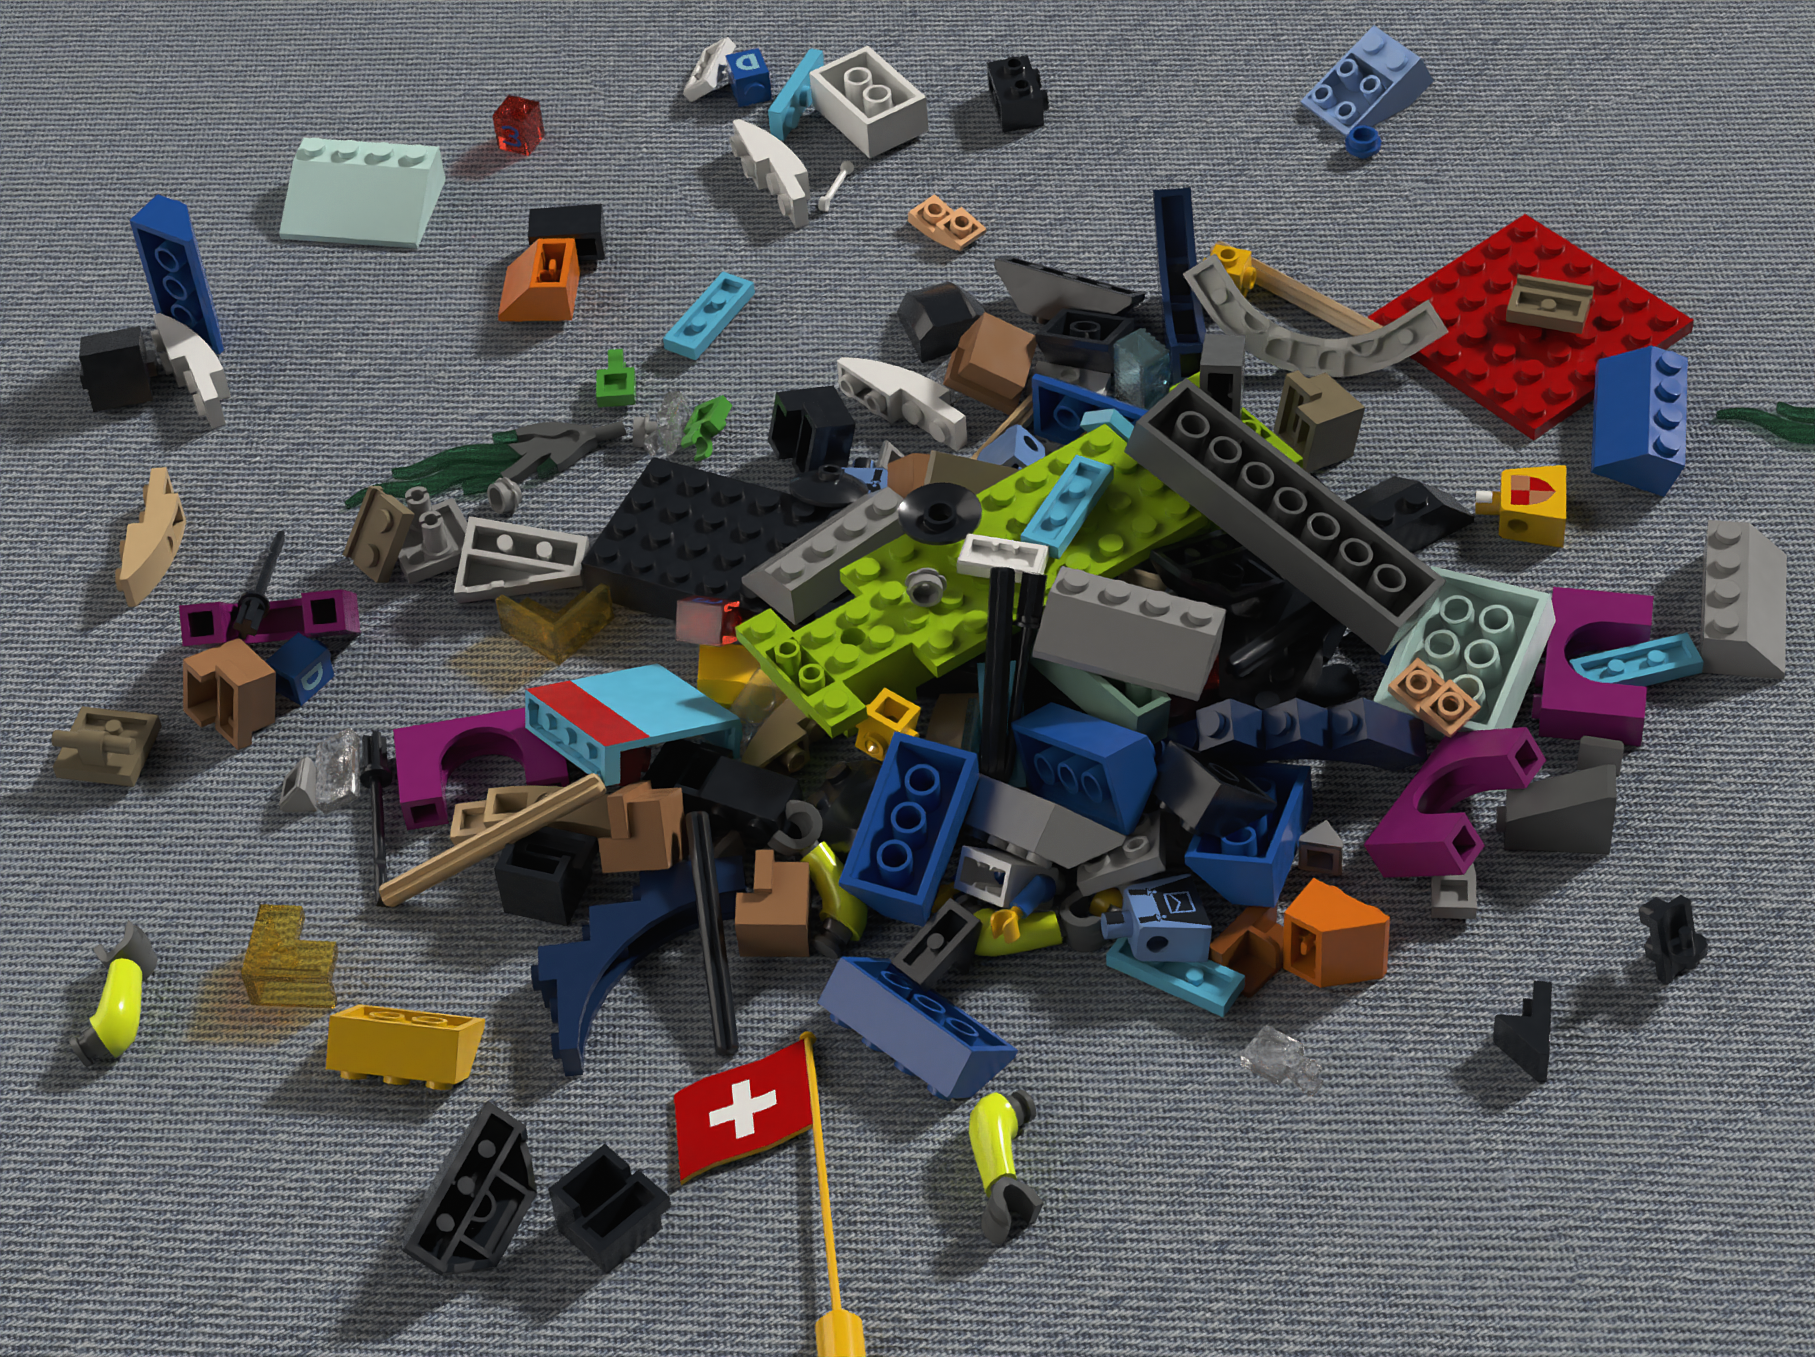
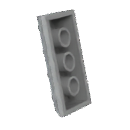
M889 487L862 496L743 576L742 583L790 622L797 625L848 590L840 581V569L905 534L900 526L898 516L899 507L904 498Z
M1708 520L1703 552L1700 656L1704 661L1702 673L1784 679L1787 555L1750 523Z
M1061 566L1049 591L1032 657L1198 701L1220 649L1226 609L1170 595L1166 592L1128 584L1121 580H1113L1090 574L1079 569Z
M980 773L963 823L971 826L969 835L1048 870L1051 869L1053 862L1070 869L1121 846L1126 836L1056 803Z

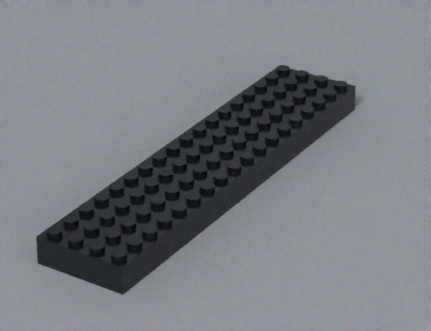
M653 457L581 562L587 596L732 638H736V626L771 608L795 632L851 601L856 596L848 589L797 625H794L742 583V577L844 508L811 505L795 498L792 494ZM697 598H705V599H698V600H696V601H707V600H710V601H708V602H713V603L695 602V601H692V600L697 599ZM1226 612L1220 649L1199 700L1196 701L1167 693L1171 699L1168 728L1196 719V710L1227 699H1233L1260 710L1295 698L1308 702L1322 674L1323 638L1306 634L1243 678L1236 679L1232 674L1228 675L1225 671L1227 666L1226 658L1274 625ZM1020 632L1012 636L1011 661H1015L1017 658ZM985 652L939 678L934 677L916 687V690L938 697L940 694L979 693L977 663H985ZM1030 663L1028 664L1024 692L1025 715L1051 702L1087 714ZM1279 760L1259 761V762L1278 763Z

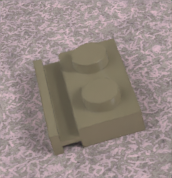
M1518 274L1517 283L1514 286L1507 307L1506 322L1582 334L1590 303L1593 299L1594 287Z
M368 486L342 555L352 558L354 560L353 564L376 583H388L415 513L392 495L385 494L381 486Z

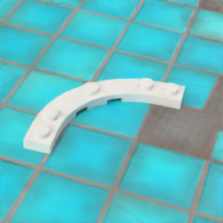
M1216 254L1208 257L1183 274L1205 310L1226 335H1246V351L1276 367L1292 372L1299 370L1305 375L1317 376L1326 372L1330 377H1344L1377 371L1404 360L1449 332L1430 301L1427 300L1397 320L1366 334L1339 339L1306 336L1277 325L1257 311L1241 294Z

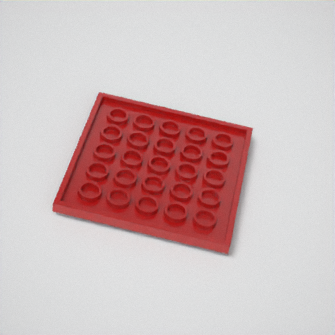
M1526 214L1367 317L1384 327L1429 300L1449 332L1409 357L1533 441L1594 400L1595 370L1599 359L1651 345L1666 350L1691 333L1694 322L1687 315ZM1518 274L1593 286V299L1590 303L1582 334L1506 322L1507 307L1514 286L1517 283Z

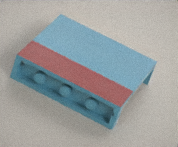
M658 663L525 689V728L587 774H598L605 786L620 783V751L696 735L702 736L713 745L731 749L733 751V758H740V741L743 738L741 718Z

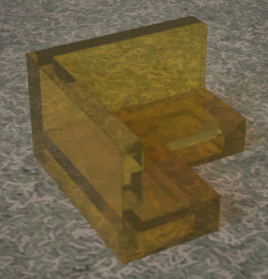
M600 583L590 593L583 590L557 613L529 597H526L519 604L503 594L495 599L502 631L559 666L614 619L610 590L603 583Z
M260 904L241 970V976L251 1005L332 1009L336 1007L337 996L332 983V977L339 954L335 941L299 940L305 920L302 906Z

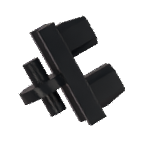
M1679 895L1672 901L1666 902L1659 897H1655L1639 908L1640 922L1648 926L1650 930V937L1647 938L1644 945L1645 954L1648 959L1655 962L1657 979L1668 985L1679 971L1695 969L1700 964V960L1707 956L1709 951L1707 939L1703 935L1695 933L1690 899Z

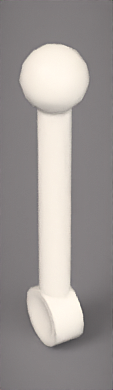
M844 161L841 164V172L825 197L821 196L819 199L818 209L820 211H828L830 201L846 175L854 171L852 162Z

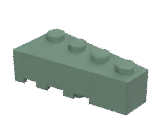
M1039 629L1033 630L1029 663L1088 715L1145 734L1152 744L1167 737L1171 699L1166 692L1032 657Z

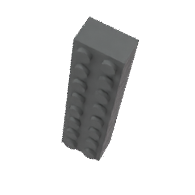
M1187 378L1136 421L1124 451L1126 454L1381 655L1384 656L1433 606L1447 580Z

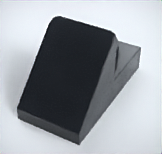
M950 898L897 954L891 963L899 973L927 993L951 965L966 976L968 974L983 924L981 920Z
M1547 981L1533 982L1532 999L1523 998L1522 1016L1497 1014L1493 1031V1041L1496 1046L1537 1082L1547 1081L1550 1054L1552 982Z

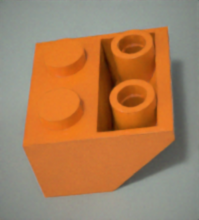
M574 238L537 239L507 267L498 313L499 322L572 321L580 276Z
M1313 878L1284 912L1283 969L1320 988L1382 979L1387 973L1390 916L1384 914L1373 905H1366L1345 894L1336 886L1327 885Z

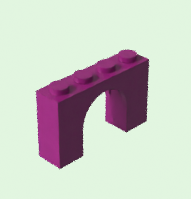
M1553 587L1552 605L1556 621L1541 655L1542 658H1546V663H1538L1536 667L1535 688H1543V693H1534L1531 718L1540 719L1538 736L1580 740L1584 735L1622 741L1624 745L1641 746L1647 687L1593 681L1574 671L1568 662L1573 657L1587 651H1610L1650 641L1654 596Z
M338 589L301 593V598L269 601L270 611L261 620L255 637L247 634L246 639L241 640L250 645L289 641L298 632L307 638L361 633L357 594ZM210 602L180 605L182 646L210 649L238 638L240 631L233 629V624L239 611L238 604Z
M525 707L393 729L400 805L407 831L449 824L446 801L447 780L459 765L477 756L496 754L516 760L525 769L527 786L566 787L571 784L568 759L525 728Z
M1528 728L1457 732L1452 738L1446 735L1443 737L1364 843V847L1384 878L1464 875L1485 845L1465 812H1445L1461 800L1483 791L1527 788L1546 761Z

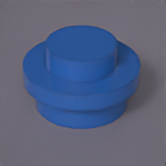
M1357 126L1346 137L1345 148L1348 153L1357 158H1369L1380 151L1381 138L1374 128L1370 126Z

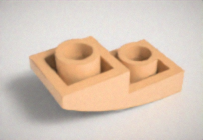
M935 194L910 210L907 219L910 224L932 240L958 251H961L984 235L987 229L964 208L960 207L953 211Z
M1418 657L1388 685V692L1430 726L1450 738L1481 710V706L1451 679L1445 682Z

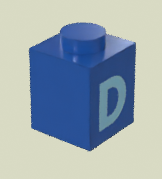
M759 48L725 55L728 81L738 107L772 100L769 71Z
M299 632L265 661L276 671L275 691L301 706L335 676L329 649L319 640L313 641Z

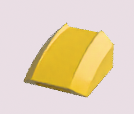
M722 642L699 643L697 690L741 718V723H764L788 699L782 690L761 670L758 660L743 645Z

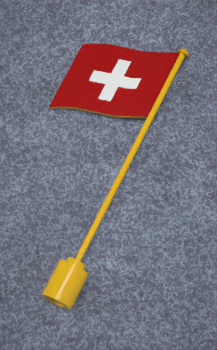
M805 1031L799 1036L798 1042L761 1060L705 1077L674 1094L680 1183L683 1185L690 1179L714 1167L769 1150L813 1128L832 1311L822 1316L815 1324L818 1357H866L861 1318L841 1308L813 1044L817 1039L814 1033Z

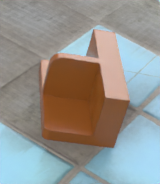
M1277 904L1275 908L1249 905L1210 943L1208 959L1245 975V987L1241 994L1248 998L1253 997L1283 967L1284 927L1277 923Z

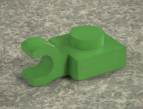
M623 349L608 350V369L597 370L596 400L598 407L636 405L634 367L626 368Z
M724 395L696 406L683 430L686 435L681 440V446L686 448L695 444L697 448V453L694 456L695 462L711 456L713 451L711 437L720 433L726 425L725 419L732 404Z

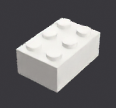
M865 46L809 72L813 107L869 158L882 154L929 131L926 96L869 46Z

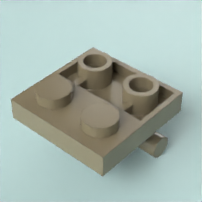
M82 706L70 731L54 730L52 734V745L62 747L53 765L56 778L134 787L162 727L159 716Z

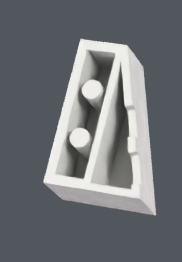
M469 516L454 595L458 603L583 586L584 576L581 562L591 548L588 538L586 536Z

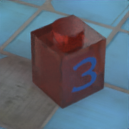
M508 95L492 115L498 149L530 156L545 136L541 108L538 101Z
M697 595L678 600L675 641L716 647L736 642L735 627L742 624V616L738 612L739 601Z

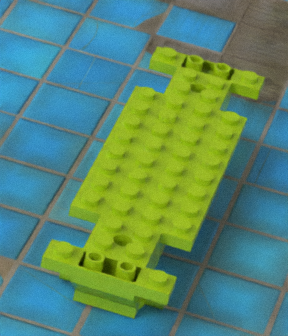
M1200 372L1187 378L1200 388ZM1178 384L1169 388V392L1173 390ZM1242 407L1241 421L1303 468V458ZM1106 424L976 494L982 507V519L978 528L972 534L1021 542L1020 535L1075 455L1113 466L1114 479L1060 559L1052 557L1048 559L1044 575H1048L1042 615L1049 591L1061 566L1113 579L1148 559L1153 549L1222 529L1126 454L1124 451L1127 442ZM905 533L839 570L840 581L856 598L795 632L769 608L736 626V638L758 660L761 670L808 719L815 720L831 738L841 733H844L849 738L858 733L859 729L855 725L868 718L865 705H870L884 688L912 702L917 699L916 687L934 677L939 678L986 651L989 578L957 573L956 563L965 539L949 545H928L913 540ZM921 568H932L938 571V575L945 577L947 588L943 591V596L939 603L931 607H921L910 600L906 592L905 580L911 572H916ZM1015 583L1013 619H1016L1021 583ZM1013 625L1012 636L1020 632V626Z

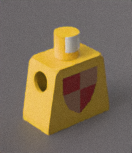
M1566 465L1505 469L1501 472L1500 492L1476 491L1475 515H1498V535L1504 539L1563 547L1566 525Z

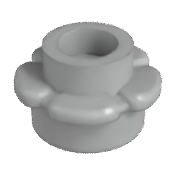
M646 413V417H634L633 447L644 448L645 451H648L649 444H657V421H650V415Z
M504 477L498 478L495 483L488 486V500L496 513L502 514L509 511L511 514H514L517 511L516 507L522 501V493L517 483L511 482L510 479Z
M921 568L916 572H911L906 577V592L914 604L921 607H931L941 601L943 591L947 588V581L943 575H938L937 570Z

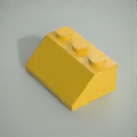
M358 1004L329 1017L326 1069L340 1071V1077L344 1079L363 1080L367 1079V1074L383 1076V1082L387 1084L407 1085L410 1084V1079L426 1081V1087L430 1089L450 1090L453 1089V1084H457L469 1077L485 1028V1019Z

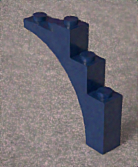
M1191 187L1153 190L1158 301L1161 303L1163 342L1166 343L1168 382L1173 386L1185 378L1200 372V362L1206 334L1201 302L1183 275L1197 265Z
M1364 697L1331 709H1325L1295 698L1264 710L1233 699H1227L1196 710V719L1168 728L1167 737L1153 744L1155 749V765L1170 741L1226 760L1231 765L1272 760H1328L1370 765L1394 772L1428 759L1423 720Z
M742 855L714 858L723 921L735 918L736 894L747 893ZM691 861L678 862L669 869L639 871L640 885H632L633 901L589 906L590 924L582 925L583 941L538 946V964L531 965L533 991H541L545 1008H550L552 1024H558L559 1032L551 1033V1047L553 1059L562 1060L565 1077L583 1075L585 1046L594 1018L610 991L625 974L655 949L684 933L699 928Z

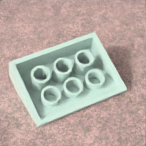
M303 138L292 164L279 232L280 238L418 249L446 181L439 147L423 146L420 144L407 145L387 142Z
M1431 566L1432 570L1447 581L1431 609L1399 640L1373 701L1419 718L1388 692V685L1418 657L1445 682L1451 679L1481 706V710L1458 732L1512 728L1556 621L1551 595ZM1423 721L1425 734L1441 741L1445 735Z

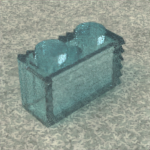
M1140 328L1119 339L1113 345L1115 347L1113 358L1116 365L1114 367L1116 371L1114 373L1116 376L1114 379L1116 390L1114 392L1116 393L1115 398L1117 400L1150 410L1169 393L1171 376L1170 349H1165V345H1160V341H1156L1155 337L1151 336V333L1146 332V329Z

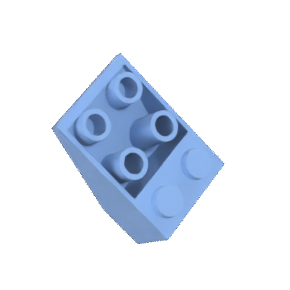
M1373 25L1300 102L1308 110L1347 137L1349 132L1357 126L1372 127L1409 107L1434 80L1419 56Z

